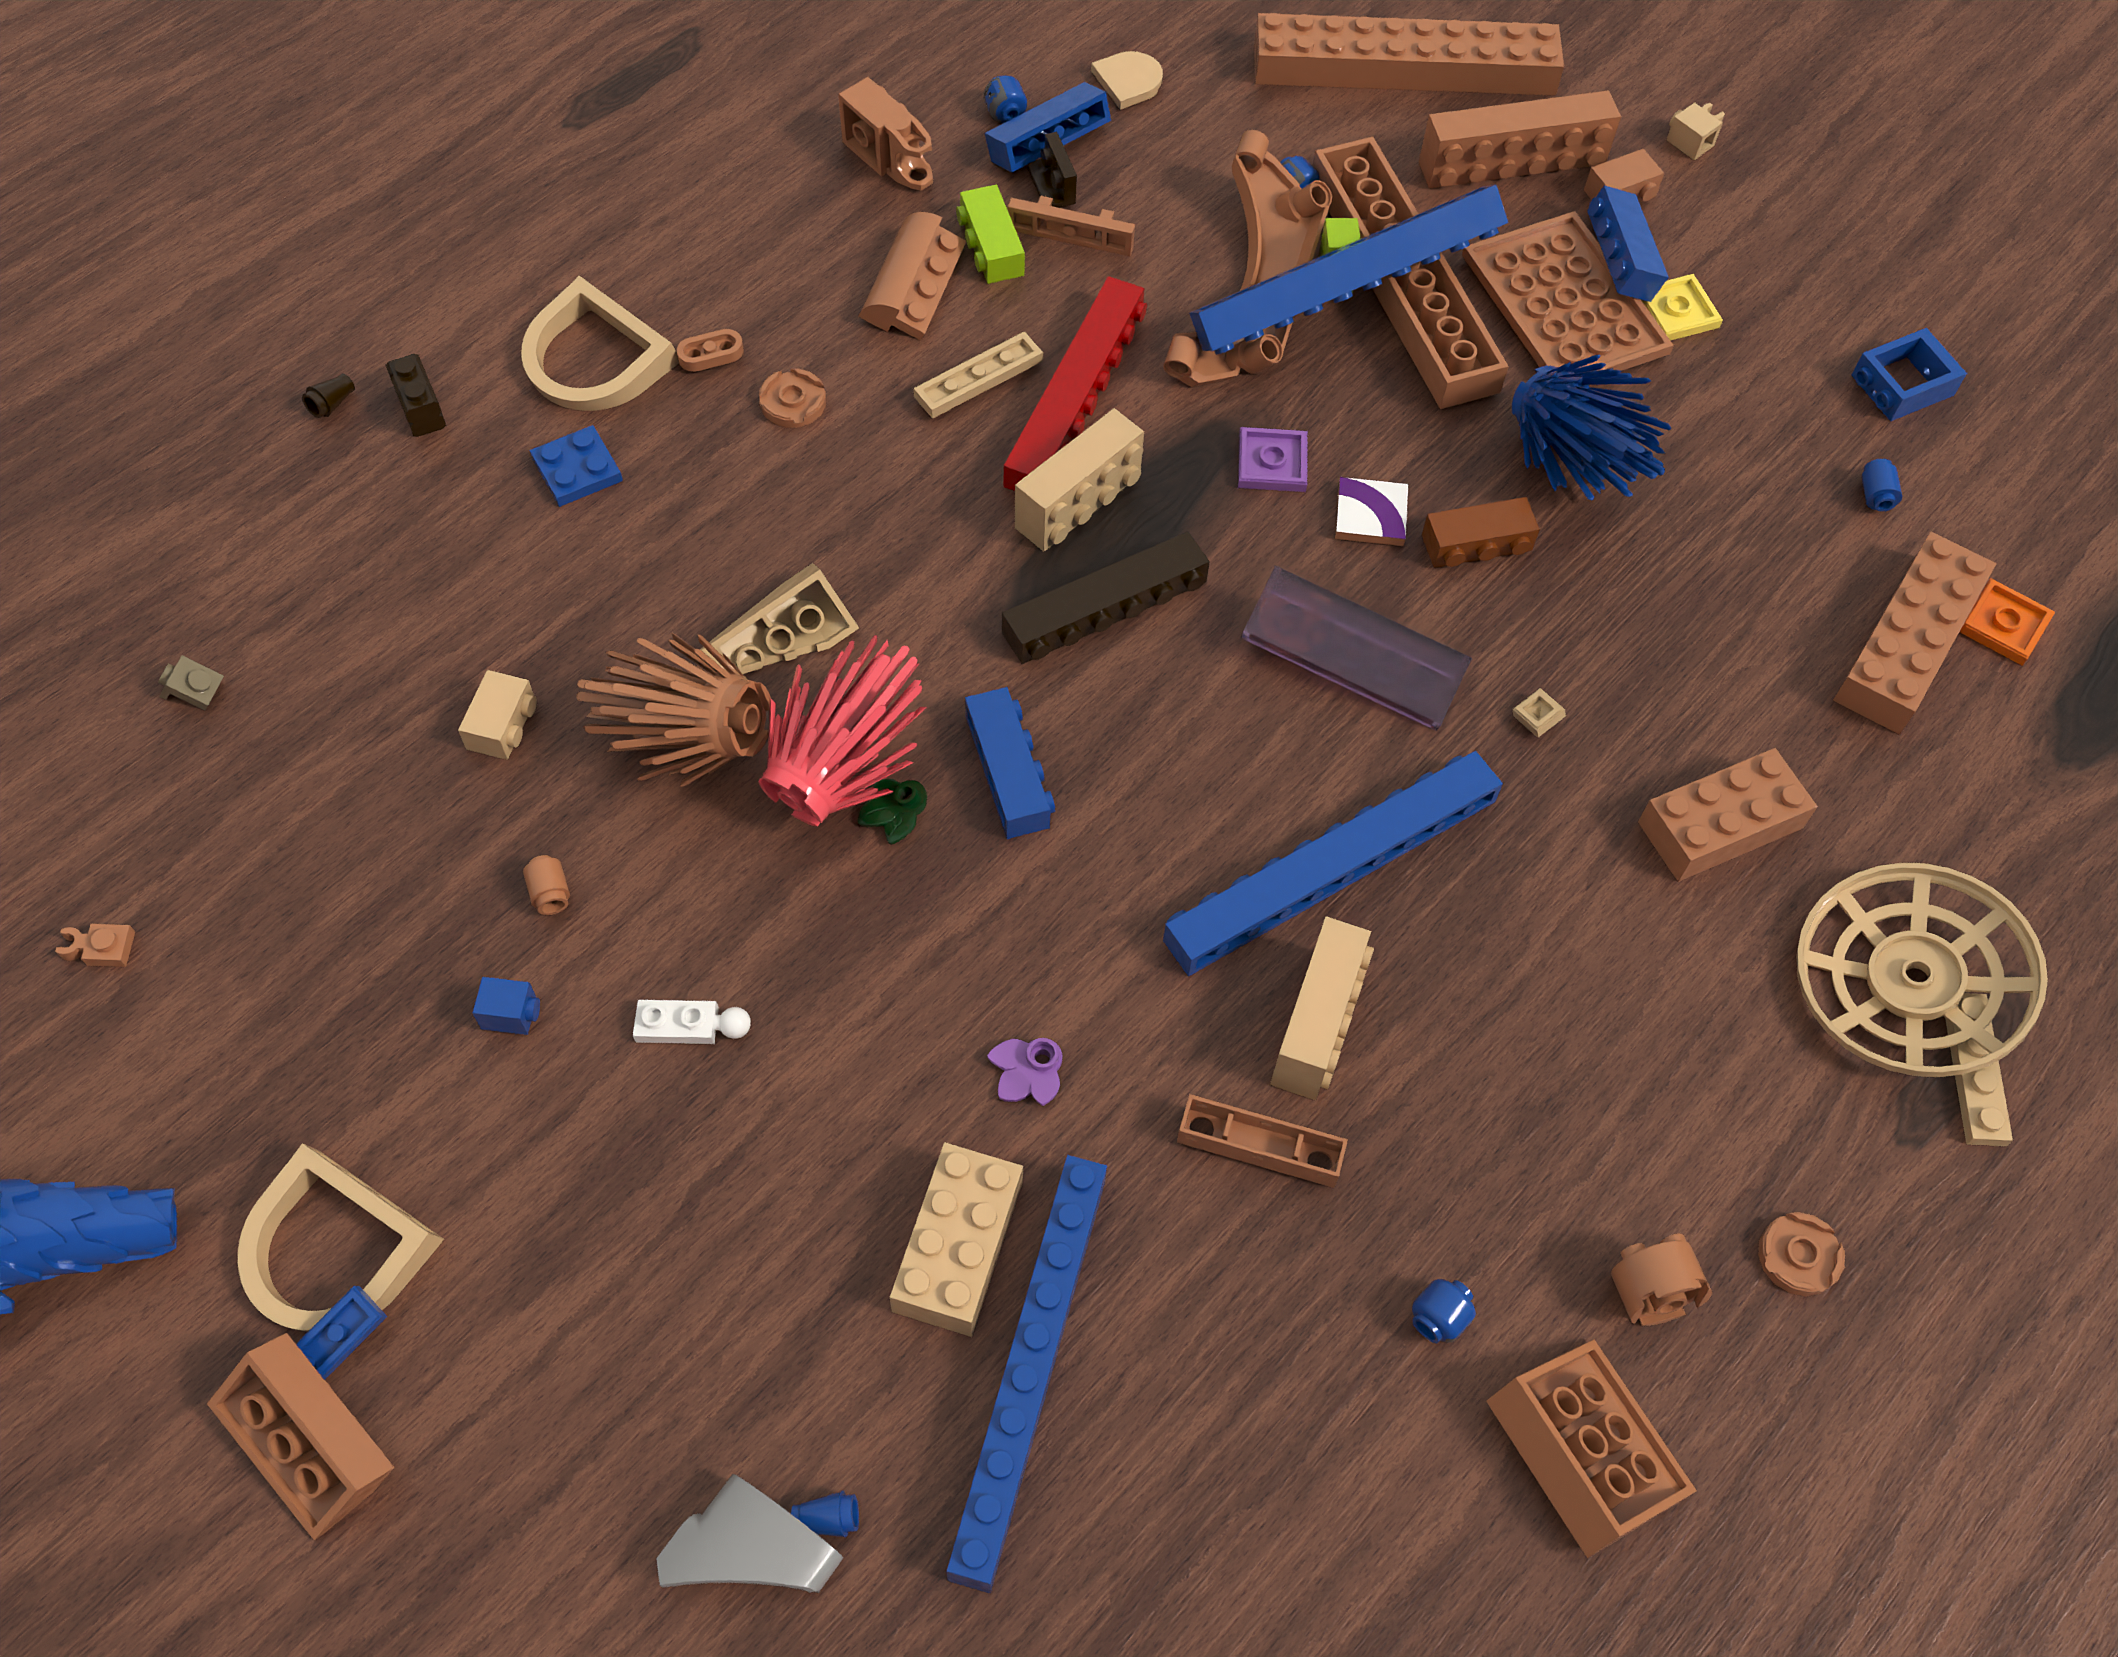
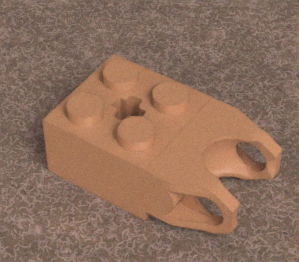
M869 77L838 94L842 142L881 177L888 174L897 183L920 191L933 184L932 169L922 156L926 152L932 151L931 137L902 103H898L882 86H878ZM920 140L925 143L922 147H919ZM915 170L925 174L926 178L916 181L911 179L909 175Z

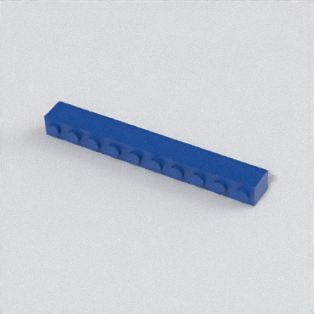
M1497 185L1482 186L1190 312L1189 314L1203 351H1214L1216 355L1227 352L1234 348L1233 342L1244 338L1245 342L1257 339L1264 335L1263 329L1274 325L1275 329L1287 326L1294 322L1292 316L1302 312L1304 316L1314 314L1323 310L1322 303L1332 299L1334 303L1344 301L1353 296L1352 290L1362 287L1363 290L1374 288L1382 284V277L1392 274L1393 278L1412 271L1410 267L1412 264L1421 261L1422 265L1429 264L1440 259L1439 253L1450 248L1451 252H1456L1470 246L1468 240L1479 236V239L1483 240L1498 234V227L1509 222Z
M1477 751L1465 757L1461 755L1456 756L1442 770L1434 774L1428 772L1422 775L1413 786L1404 791L1401 788L1393 791L1383 803L1374 808L1372 805L1363 808L1355 815L1354 819L1345 824L1341 822L1334 824L1322 837L1315 841L1306 840L1302 842L1290 855L1282 859L1280 857L1273 858L1256 874L1252 876L1246 874L1239 877L1232 883L1229 889L1222 893L1213 892L1200 901L1198 906L1188 912L1181 910L1173 914L1165 924L1163 942L1189 977L1495 803L1503 783Z
M1070 1155L1066 1157L947 1568V1580L949 1582L991 1594L1104 1189L1107 1165Z

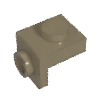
M182 655L176 666L168 663L158 683L164 685V688L159 697L166 700L169 694H172L200 709L206 710L224 676Z

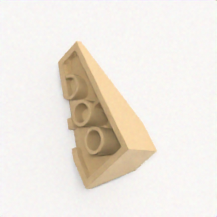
M812 563L782 583L709 643L722 656L724 653L741 673L745 674L762 669L763 666L783 660L789 661L803 654L829 649L859 629V627L821 570ZM704 646L700 649V650H702L706 655H708L711 659H713L717 664H719L722 668H724V667L704 648Z

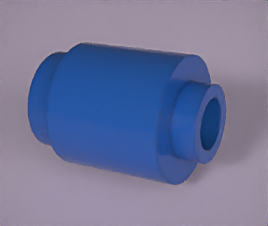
M1876 459L1867 463L1861 476L1867 506L1882 512L1893 509L1902 500L1897 468L1888 459Z

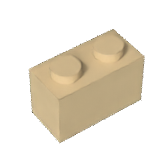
M490 670L486 671L458 729L466 750L508 760L513 747L517 748L521 742L522 728L527 717H532L536 709L537 698L533 694L529 680Z

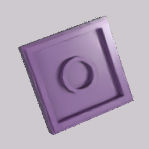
M1240 427L1238 488L1306 492L1307 431Z

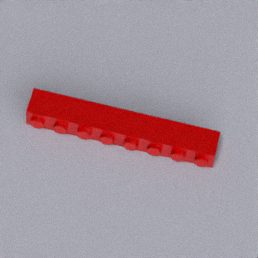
M1110 276L1107 277L1004 464V488L1015 491V484L1083 432L1086 416H1091L1096 408L1098 393L1106 390L1112 367L1117 368L1119 366L1124 345H1130L1133 339L1136 322H1142L1147 310V303L1143 302L1145 288Z

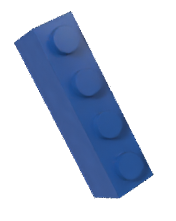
M1083 82L986 132L985 137L991 162L1010 172H1014L1041 158V149L1045 148V134L1057 132L1064 146L1111 121L1106 91Z
M1604 185L1598 195L1591 200L1587 212L1618 294L1651 302L1669 276L1636 194Z
M1008 687L965 697V717L1006 838L1010 839L1050 828V815L1055 812V804L1051 792H1044L1041 784L1044 781L1043 769L1039 760L1033 761L1030 752L1033 751V742L1029 730H1022L1020 721L1023 720V715L1018 699L1012 700Z

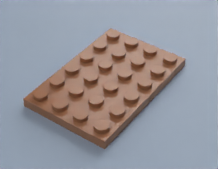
M1575 211L1470 244V246L1463 249V258L1539 367L1546 365L1560 367L1594 355H1601L1597 361L1584 366L1604 363L1606 366L1599 370L1614 368L1613 370L1623 371L1670 355L1672 352L1673 343L1642 301L1618 294L1600 244Z

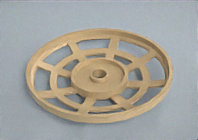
M1896 863L1876 866L1855 873L1837 883L1819 899L1809 912L1801 930L1796 954L1797 977L1802 995L1812 1015L1823 1029L1846 1050L1866 1062L1889 1071L1912 1076L1946 1077L1962 1075L1985 1068L2004 1058L2022 1043L2038 1019L2046 996L2048 978L2045 956L2037 935L2022 913L1997 890L1973 876L1947 867L1931 864ZM1914 881L1912 903L1888 904L1865 913L1852 896V894L1861 889L1880 883ZM1930 883L1944 885L1963 892L1980 901L1992 911L1977 924L1973 925L1952 911L1929 905ZM1839 904L1852 923L1840 936L1834 949L1833 957L1810 951L1811 940L1818 925L1827 913ZM1911 916L1910 931L1898 932L1888 937L1874 924L1891 917ZM1927 918L1946 923L1960 931L1963 935L1949 943L1945 939L1927 932ZM2004 922L2013 931L2024 950L2030 969V977H2004V970L1999 955L1987 938L1989 934ZM1860 933L1875 948L1868 964L1844 960L1850 944ZM1976 946L1987 963L1990 977L1968 976L1967 966L1962 955ZM1808 966L1831 972L1835 993L1847 1013L1832 1021L1827 1018L1813 995L1808 976ZM1912 968L1920 969L1926 973L1928 979L1924 982H1915L1907 976L1906 971ZM1844 975L1866 979L1874 997L1857 1007L1847 991ZM1964 992L1990 993L1985 1009L1975 1021L1957 1007ZM2004 993H2030L2029 1005L2023 1020L2009 1039L2002 1043L1984 1030L1997 1014ZM1884 1009L1905 1018V1036L1882 1028L1872 1022L1870 1018ZM1944 1016L1960 1030L1948 1036L1925 1039L1923 1038V1021ZM1860 1025L1863 1029L1881 1040L1905 1047L1906 1063L1893 1061L1870 1052L1850 1040L1843 1033ZM1969 1039L1989 1052V1054L1980 1059L1965 1064L1942 1067L1923 1066V1050L1949 1048L1964 1043Z

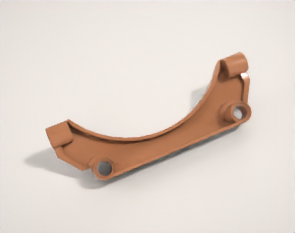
M1248 130L1242 134L1232 164V173L1243 203L1248 230V261L1241 290L1313 260L1325 218L1332 202L1329 187L1320 180H1315L1304 188L1299 187L1300 183L1267 151L1269 146L1268 137L1257 130ZM1292 323L1275 329L1274 325L1263 329V336L1245 342L1244 338L1233 342V349L1218 355L1214 351H1203L1196 332L1176 333L1173 335L1163 368L1168 375L1179 379L1190 387L1230 380L1238 376L1240 368L1251 374H1257L1282 359Z

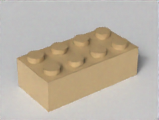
M1113 408L1015 484V528L1043 552L1053 544L1061 543L1066 538L1068 532L1078 524L1083 525L1086 523L1093 512L1102 505L1110 504L1117 493L1126 486H1132L1137 482L1141 475L1144 431Z
M1327 916L1325 917L1278 1055L1270 1083L1271 1086L1315 1101L1320 1087L1328 1090L1374 951L1373 947L1367 946L1371 931Z
M944 1142L890 1295L893 1313L970 1337L973 1336L1023 1184L1022 1165Z

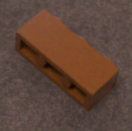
M1527 497L1427 514L1421 535L1433 567L1437 568L1442 566L1454 567L1461 563L1476 560L1488 561L1499 556L1521 555L1532 551L1540 528Z

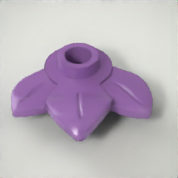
M1038 1038L1027 1043L1019 1039H1010L994 1047L987 1055L991 1063L1004 1070L998 1085V1097L1000 1100L1017 1102L1032 1095L1037 1103L1044 1106L1057 1095L1060 1087L1057 1071L1062 1064V1051L1054 1041L1047 1038ZM1038 1055H1046L1050 1060L1045 1064H1040L1035 1058Z

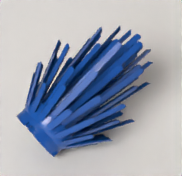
M1594 355L1560 367L1546 365L1535 369L1538 373L1533 375L1526 383L1521 381L1512 400V414L1517 417L1527 469L1531 464V449L1535 467L1539 469L1540 461L1541 464L1543 463L1554 491L1560 485L1567 488V481L1549 446L1552 445L1589 500H1594V496L1577 470L1599 493L1601 489L1605 490L1604 483L1601 480L1607 479L1622 494L1630 497L1633 493L1628 490L1627 483L1608 467L1629 482L1636 481L1637 471L1650 479L1663 475L1665 473L1663 463L1654 458L1653 453L1638 444L1637 441L1658 454H1665L1664 450L1659 447V441L1656 437L1664 435V433L1640 422L1671 430V426L1666 422L1621 407L1625 406L1641 412L1651 411V406L1623 399L1643 400L1642 394L1589 387V385L1646 384L1651 382L1648 378H1632L1630 373H1621V370H1613L1614 368L1599 370L1606 366L1604 363L1584 366L1597 361L1601 355Z

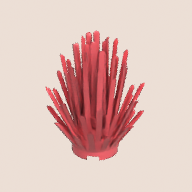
M877 635L872 637L861 656L852 664L843 680L842 678L838 679L854 649V641H850L845 651H841L837 660H834L806 716L802 715L810 686L806 682L801 691L799 682L802 668L799 664L797 665L792 689H789L783 719L779 714L776 715L775 719L776 703L770 699L767 769L758 783L771 800L776 803L780 798L787 806L794 809L791 814L792 816L809 825L818 826L831 813L893 793L888 788L881 791L874 787L865 788L914 763L906 760L900 764L896 763L889 768L886 767L916 748L917 743H909L852 780L850 779L879 756L878 753L927 708L919 707L915 712H908L867 750L922 691V686L919 685L921 680H914L886 711L887 706L919 665L917 664V658L911 657L891 683L875 699L910 651L908 646H902L890 660L889 656L883 654L889 646L887 639L845 694L876 645Z

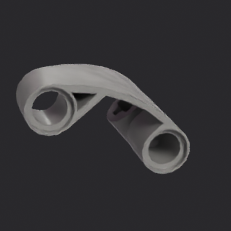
M732 1474L704 1513L690 1516L680 1526L656 1560L659 1583L662 1588L702 1583H746L783 1586L806 1590L809 1593H819L843 1560V1557L815 1532L739 1476Z

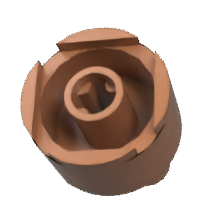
M1679 1233L1670 1235L1659 1244L1647 1248L1643 1243L1625 1248L1620 1253L1623 1260L1611 1272L1612 1279L1633 1324L1636 1323L1638 1318L1642 1326L1657 1325L1686 1315L1683 1309L1685 1305L1694 1301L1698 1308L1712 1296V1290L1690 1243L1686 1241L1683 1234Z

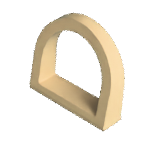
M580 276L534 318L525 333L521 350L525 372L535 388L551 402L565 408L581 411L604 410L622 405L643 393L679 364L677 352L670 341ZM588 311L596 313L646 350L619 376L607 383L589 388H572L556 383L545 374L543 367L544 355L551 341Z
M302 1143L249 1213L239 1239L238 1271L246 1295L265 1317L282 1326L308 1332L331 1308L319 1311H306L288 1303L273 1285L269 1273L268 1256L272 1238L279 1224L319 1177L402 1236L401 1242L363 1289L381 1310L387 1307L399 1295L439 1247L444 1238L327 1155Z

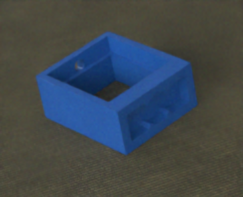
M1924 328L1862 353L1851 376L1874 401L1878 409L1890 421H1893L1954 396L1967 373L1927 328ZM1908 358L1928 382L1904 391L1884 366Z

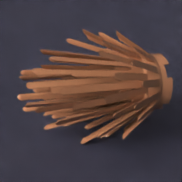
M673 632L674 640L669 639L670 645L701 667L695 666L673 652L666 651L643 638L637 639L640 645L687 671L639 654L630 657L618 652L606 651L609 657L639 666L641 671L646 672L642 673L618 666H606L605 671L607 673L651 685L590 677L592 681L581 679L577 683L579 688L615 694L602 695L578 692L576 695L578 701L605 704L600 707H591V712L586 717L648 726L588 724L583 727L585 731L589 734L633 735L634 739L615 740L611 742L610 745L612 747L607 752L685 748L645 758L640 761V764L643 766L651 764L660 765L694 755L643 773L638 777V781L646 780L669 771L668 776L678 772L686 774L708 764L683 779L680 787H683L708 772L709 774L713 773L737 756L753 757L765 745L769 730H764L766 711H769L771 699L767 688L762 683L748 680L724 653L722 656L702 635L698 634L699 642L724 668L702 650L695 649Z

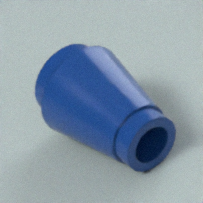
M844 1491L804 1502L800 1505H793L791 1509V1514L818 1535L847 1537L848 1532H855L859 1527L857 1498L855 1494L846 1495Z

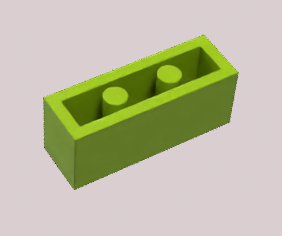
M997 184L960 192V206L956 207V215L959 225H965V238L968 248H974V261L977 271H983L987 284L1024 276L1025 252Z

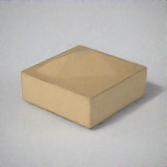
M1541 688L1513 709V716L1538 738L1566 717L1565 709Z

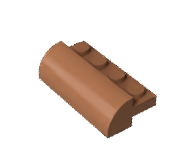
M916 212L908 215L893 241L858 317L888 332L892 325L921 341L957 264L966 240L940 227L939 224L942 217L928 212Z

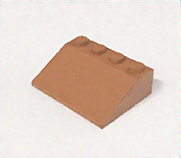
M1595 1340L1514 1378L1486 1401L1587 1558L1613 1544L1697 1491Z

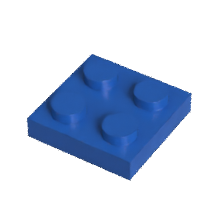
M593 425L530 450L532 460L559 507L623 481L619 468Z

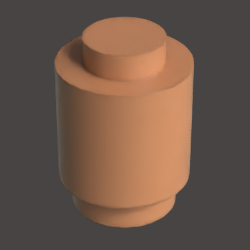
M547 855L531 859L529 864L524 867L523 875L532 906L537 908L538 913L542 915H553L565 910L568 906L570 892L560 860Z

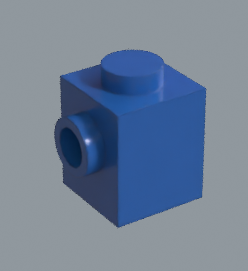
M482 977L472 1013L482 1030L528 1035L531 1021L535 1022L538 1019L540 999L536 997L530 982Z

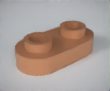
M722 329L686 338L678 344L676 351L680 366L687 371L696 372L735 362L743 355L744 348L742 337L738 332L731 329Z

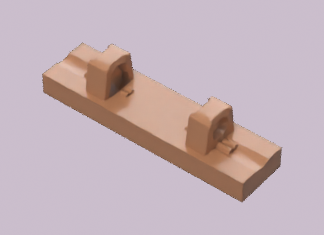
M1040 196L1038 203L1011 198L1009 202L1008 213L1016 232L1131 257L1134 248L1135 224L1113 220L1114 211L1102 209L1100 215L1095 216L1052 206L1053 199L1045 196Z

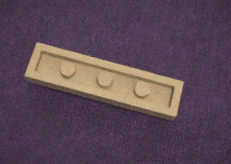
M1024 331L915 387L914 398L933 419L1043 362V352Z
M1964 993L1957 1007L1975 1021L1987 1005V994ZM1945 1018L1948 1035L1960 1031ZM1991 1021L1984 1030L1994 1036ZM1971 1039L1950 1047L1953 1065L1965 1064L1989 1054V1052ZM1999 1060L1985 1068L1962 1075H1955L1966 1144L2008 1146L2013 1141Z

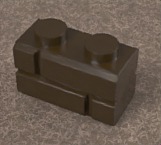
M411 354L385 364L413 436L419 437L444 429L446 423L440 405L419 355Z

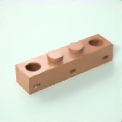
M1189 1094L1177 1138V1143L1332 1188H1335L1339 1178L1348 1139L1191 1094ZM1199 1118L1206 1119L1213 1126V1134L1210 1136L1190 1130V1124ZM1316 1152L1326 1154L1331 1160V1169L1327 1170L1308 1164L1309 1156Z

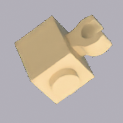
M1694 102L1686 109L1677 111L1669 123L1671 128L1666 140L1693 160L1714 147L1723 124L1722 120L1725 113L1720 112L1718 115L1710 114L1713 106L1711 103L1700 107Z

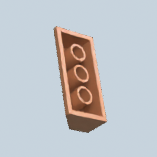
M287 1333L247 1352L207 1403L313 1540L321 1537L370 1496L395 1468Z

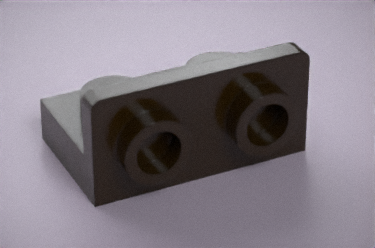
M1058 133L1045 134V148L1041 149V159L1027 164L1029 174L1039 196L1052 198L1053 207L1060 208L1076 204L1077 174Z

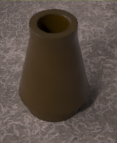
M342 373L335 378L307 387L306 393L302 395V402L308 412L314 417H328L355 390V385L349 376Z

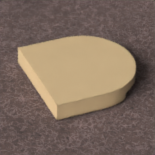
M1134 51L1122 52L1091 63V72L1120 110L1154 97L1162 84L1163 70L1157 60L1145 53Z

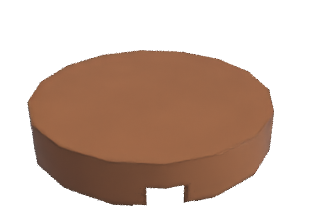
M790 369L791 372L783 374L781 370L764 380L759 389L760 408L765 418L773 424L785 428H798L813 423L822 415L826 407V391L822 381L813 373L802 369Z
M1794 1212L1775 1219L1765 1228L1759 1240L1758 1256L1764 1272L1775 1285L1791 1294L1812 1296L1823 1293L1839 1280L1845 1268V1251L1842 1243L1839 1244L1837 1238L1833 1235L1835 1231L1829 1224L1814 1215Z

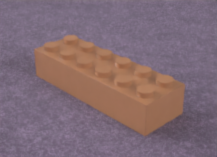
M1609 90L1429 114L1419 165L1429 189L1596 166L1607 162L1621 115Z
M1930 532L1833 701L1900 735L1918 709L1997 563Z

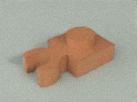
M90 924L88 934H82L76 928L66 927L61 929L60 934L66 940H74V942L66 948L56 947L55 952L60 958L67 961L76 960L81 957V960L87 966L126 967L135 931L130 925Z

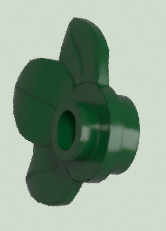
M882 779L869 786L868 788L874 787L878 791L888 788L893 793L867 801L862 806L858 815L857 822L859 826H884L886 839L890 845L904 839L915 828L917 815L925 809L927 804V791L918 781L907 780L900 783L894 779ZM912 794L910 798L904 800L908 795Z

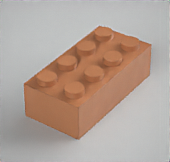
M1773 748L1649 800L1638 823L1676 880L1680 882L1803 829L1818 806L1778 750Z

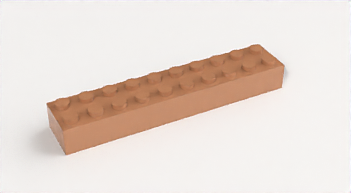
M1258 13L1254 40L1255 84L1556 95L1564 69L1559 24Z
M1374 137L1315 151L1313 167L1319 173V180L1329 187L1332 195V202L1328 209L1332 218H1358L1361 239L1419 214ZM1440 252V259L1422 265L1421 261L1410 265L1412 271L1395 278L1392 277V274L1382 277V284L1372 289L1440 409L1501 393L1509 366L1442 252Z

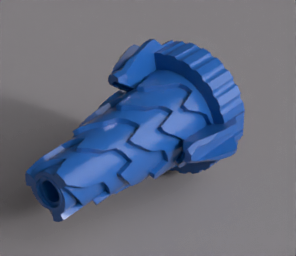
M0 1179V1315L14 1313L15 1308L14 1300L1 1292V1290L16 1285L52 1279L63 1274L98 1272L102 1270V1265L154 1258L176 1249L177 1210L174 1202L175 1188L128 1191L127 1187L119 1185L75 1188V1182L33 1184L30 1183V1180Z

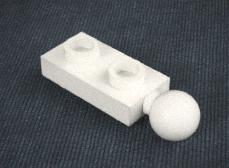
M638 1000L633 1038L636 1043L714 1044L716 1031H721L726 1037L732 1039L743 1037L750 1029L751 1020L749 1014L739 1007L728 1008L721 1015H718L719 1006L716 1001Z

